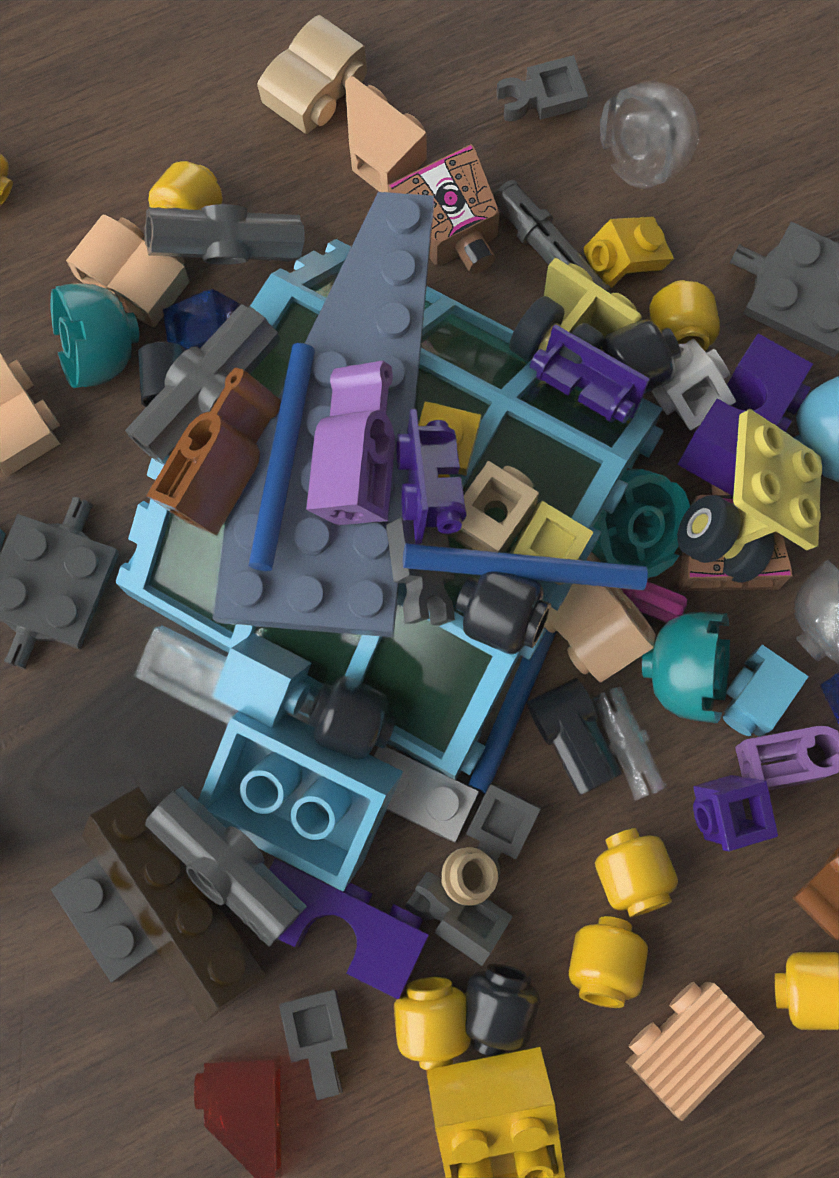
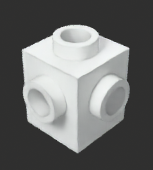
M694 339L685 344H679L681 357L674 360L675 375L673 380L652 391L666 415L676 411L690 431L701 424L717 398L728 405L736 402L724 381L725 378L730 376V372L715 349L706 353Z

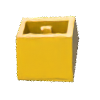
M541 1047L426 1070L435 1129L446 1178H565L555 1103Z

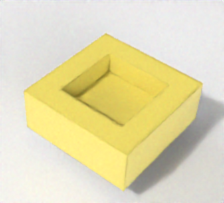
M542 501L537 504L510 553L578 560L593 531Z

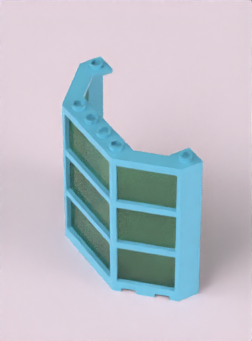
M337 239L328 243L325 255L312 251L297 259L293 268L295 271L289 273L280 268L271 273L250 305L263 315L279 333L281 341L250 374L277 397H279L285 384L292 345L296 343L305 344L351 249V246ZM427 286L415 406L418 424L425 401L480 414L481 424L467 476L460 474H449V476L461 477L464 495L488 461L501 469L505 466H510L519 470L534 484L533 489L539 492L537 504L544 501L593 531L590 540L579 557L580 560L586 561L601 535V531L593 527L602 510L613 514L628 487V483L620 480L627 468L632 469L640 454L649 458L664 431L656 426L663 408L642 398L636 416L633 419L629 417L625 423L617 419L613 422L607 421L606 417L578 401L579 395L583 391L578 386L567 395L547 382L536 379V371L530 368L531 361H525L509 348L513 330ZM151 458L147 476L156 480L164 465ZM150 500L149 504L145 501L138 504L128 538L137 544V548L130 561L120 566L116 580L118 586L128 596L228 653L231 647L254 633L311 662L304 682L310 685L307 698L313 702L324 682L332 685L340 676H349L383 690L389 698L387 714L396 717L395 726L387 744L454 780L457 779L461 771L471 775L486 746L478 742L482 728L520 655L528 660L532 658L546 632V629H543L533 648L525 645L518 653L513 655L503 653L465 635L463 631L464 613L456 610V603L468 577L471 576L479 580L481 575L454 573L455 580L444 584V588L453 603L455 620L440 626H432L430 618L416 624H405L403 604L407 595L406 583H399L394 637L216 623L213 619L225 522L217 536L187 524L153 500ZM490 508L485 512L487 516L498 523L506 518L505 512L500 508ZM526 523L524 524V526L522 527V529L515 537V539L513 540V542L511 543V545L505 553H510L519 535L524 529ZM448 536L450 548L468 549ZM537 581L544 589V601L551 603V608L558 611L572 584L558 585L555 582Z

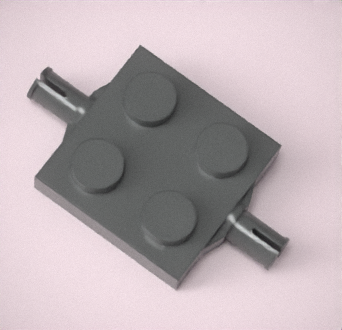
M790 222L779 245L769 252L767 257L739 244L730 264L757 276L754 293L743 315L835 358L839 352V243L794 222Z
M72 497V502L62 524H45L17 514L0 553V622L6 623L16 632L7 657L4 659L5 663L26 670V665L37 640L41 642L57 641L76 649H81L119 556L116 548L93 541L82 532L89 513L94 506L92 503L84 499L81 501L78 497Z

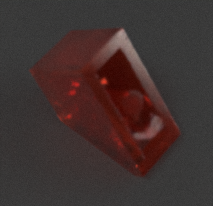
M281 1055L226 1057L208 1060L204 1063V1073H197L194 1082L195 1109L204 1110L205 1128L254 1178H282Z

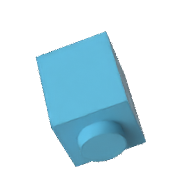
M253 633L230 648L212 697L272 728L287 714L296 715L303 706L310 690V685L304 681L311 662Z

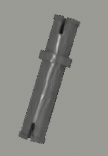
M516 180L507 181L494 193L493 197L498 209L518 230L516 236L523 245L530 244L548 265L554 258H558L567 265L576 264L588 272L595 284L607 292H611L612 288L599 277L580 253L552 224L554 218L547 209L540 210L520 188Z

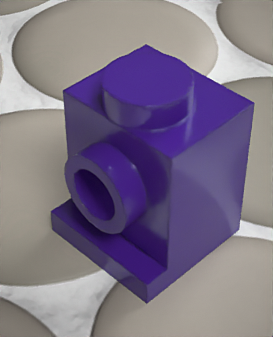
M730 775L693 786L696 798L693 804L694 817L698 828L704 835V840L722 844L723 850L729 852L778 837L766 780ZM748 798L753 820L746 819L743 799Z

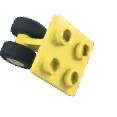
M554 258L548 266L544 296L536 300L521 318L511 336L509 348L513 353L530 362L539 349L546 351L552 327L556 324L600 350L606 335L629 324L636 323L642 316L628 298L619 293L610 294L595 284L588 272L576 264L567 265L558 258ZM565 346L562 347L559 353L560 356L576 364L582 363V358Z
M749 409L739 415L733 497L735 506L717 495H708L697 500L686 511L680 522L677 533L680 549L685 554L703 563L716 561L722 556L725 557L726 561L723 572L728 576L734 577L731 581L743 583L757 577L768 565L774 552L775 539L773 532L775 531L805 550L817 547L819 543V522L821 519V457L753 410Z

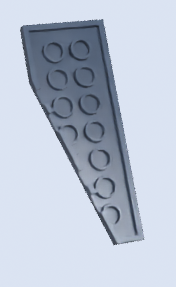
M388 192L377 193L305 344L315 349L273 570L260 571L249 567L248 564L278 414L270 419L256 443L260 450L258 465L225 521L213 619L216 623L394 637L399 583H394L386 524L402 517V484L408 483L407 470L397 469L396 438L397 434L407 433L410 409H415L434 196ZM385 361L392 366L393 381L388 388L386 415L393 426L395 435L388 521L336 525L306 510L316 427L321 419L330 416L332 399L330 376L335 368ZM283 389L278 397L280 400L282 399Z

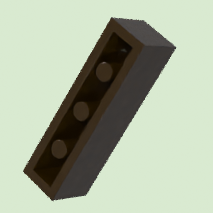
M138 786L90 814L82 833V838L205 1023L248 993L266 975L219 905L203 894L190 879L186 872L187 865L145 825L146 819L152 814L154 809Z

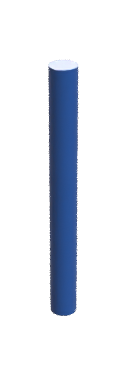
M304 343L292 345L248 564L249 567L260 571L273 570L315 349Z
M406 543L403 551V568L472 575H483L487 572L496 571L537 581L644 590L648 579L646 566Z
M546 629L532 658L528 660L522 657L485 743L486 748L470 778L469 787L486 794L491 782H493L556 632L551 633Z

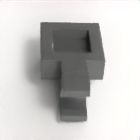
M426 872L405 905L410 913L424 920L436 919L441 921L435 934L481 966L494 949L513 917L488 899L477 905H461L456 903L447 895L442 886L441 878L430 872Z
M334 989L279 1004L291 1063L304 1059L309 1060L317 1100L343 1093L333 1052L349 1048L337 990Z

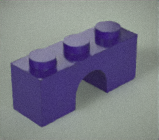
M757 334L727 383L729 390L736 400L732 404L734 407L718 398L715 400L677 465L734 497L739 415L751 409L786 432L792 420L784 417L783 414L787 411L795 415L810 391L811 387L802 382L813 363Z
M275 858L269 870L307 906L278 939L293 947H300L314 922L329 915L339 916L351 925L357 939L356 953L346 974L399 999L429 934L419 930L424 919L394 904L389 914L369 905L372 893L352 883H349L346 889L341 891Z

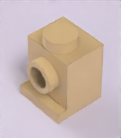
M488 461L464 494L467 517L462 522V528L455 533L448 534V536L469 550L505 553L536 508L539 492L533 489L534 484L519 470L510 466H505L501 469ZM490 508H500L505 512L506 518L498 523L487 516L485 512Z

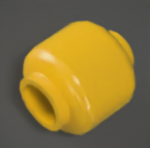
M181 161L172 164L150 189L148 202L151 208L201 210L205 206L222 204L223 197L215 175L208 168L188 161Z
M675 281L662 288L650 303L651 320L660 330L670 328L678 344H685L694 339L706 351L716 341L720 333V321L715 296L707 286L695 281Z
M632 828L612 835L605 840L608 850L597 857L595 867L612 908L620 911L627 910L630 918L649 913L672 902L669 894L676 889L678 878L664 843L659 837L651 835L640 837L637 828Z
M605 916L599 918L598 924L587 925L577 931L570 961L569 979L580 990L579 997L584 1001L602 1007L622 1008L625 1005V1000L633 999L641 993L648 947L639 935L631 932L632 924L628 921Z
M793 953L787 960L786 973H775L777 1009H788L790 1020L796 1028L801 1030H839V953Z
M442 977L421 978L407 984L406 992L402 993L394 1003L396 1038L399 1051L404 1057L419 1061L420 1068L424 1070L452 1065L454 1063L453 1058L464 1053L471 1043V1038L467 1036L465 1030V994L460 989L452 987L451 980Z

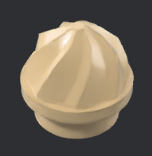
M473 847L457 849L448 856L442 866V886L447 895L458 904H480L496 888L498 882L496 865L480 849Z

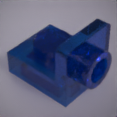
M211 288L163 309L167 341L181 345L186 350L196 346L200 349L240 304Z

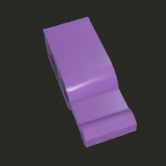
M385 361L335 368L330 376L332 387L330 416L321 419L316 427L306 510L336 525L388 521L395 435L393 426L386 415L388 388L392 384L393 373L392 366Z
M816 726L746 739L735 746L742 777L766 780L768 791L816 782L839 772V732L828 726ZM815 744H818L825 753V760L819 762L818 765H815L807 754V749L815 746ZM783 759L786 760L784 762L761 766V763H767Z

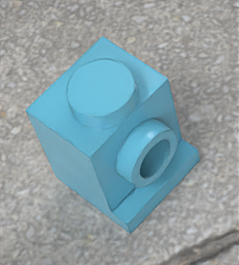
M764 645L757 648L744 663L752 668L753 671L743 667L726 691V694L733 699L724 711L723 720L730 727L746 736H751L754 733L761 737L770 732L809 677Z

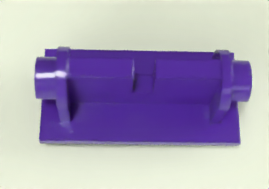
M556 324L552 327L546 351L539 349L530 363V368L536 371V379L547 382L567 395L576 386L583 389L578 401L606 417V420L609 422L617 419L625 423L629 417L633 419L636 416L650 380L648 377ZM565 346L582 358V363L576 364L560 356L559 353L562 347Z
M410 409L407 433L397 434L396 463L398 470H407L409 483L402 484L401 490L402 517L404 521L413 520L415 544H422L425 527H437L438 531L444 534L455 533L462 528V522L466 519L467 513L461 477L438 478V475L459 473L460 466L455 431L443 420H434L426 426H418L417 410Z

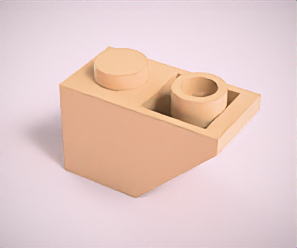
M351 75L345 81L352 171L379 192H388L389 184L415 172L427 160L426 132L422 124L413 115L408 113L403 115L391 106L379 89L372 85L365 86Z

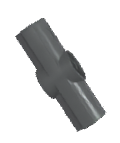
M229 204L205 206L201 210L149 207L146 211L144 232L145 245L149 256L201 257L205 263L219 265L241 264L248 262L249 259L290 262L296 261L302 256L305 236L304 225L301 222L300 215L248 213L247 208L243 206Z
M241 304L200 349L197 346L191 347L175 360L166 374L164 389L125 430L128 436L156 462L165 465L189 424L199 415L211 411L225 387V379L229 373L236 367L251 374L281 341L279 333L258 311L251 306L246 307Z
M183 786L172 791L163 799L146 819L145 825L187 865L186 872L200 891L216 904L223 905L225 903L269 947L293 924L307 907L264 865L262 853L249 837L235 827H224Z

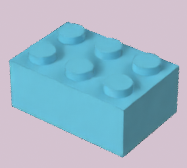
M238 711L230 718L198 801L224 827L232 826L242 831L259 849L344 891L365 860L403 771L369 754L365 758L357 760L323 747L314 739V727L289 714L271 728Z

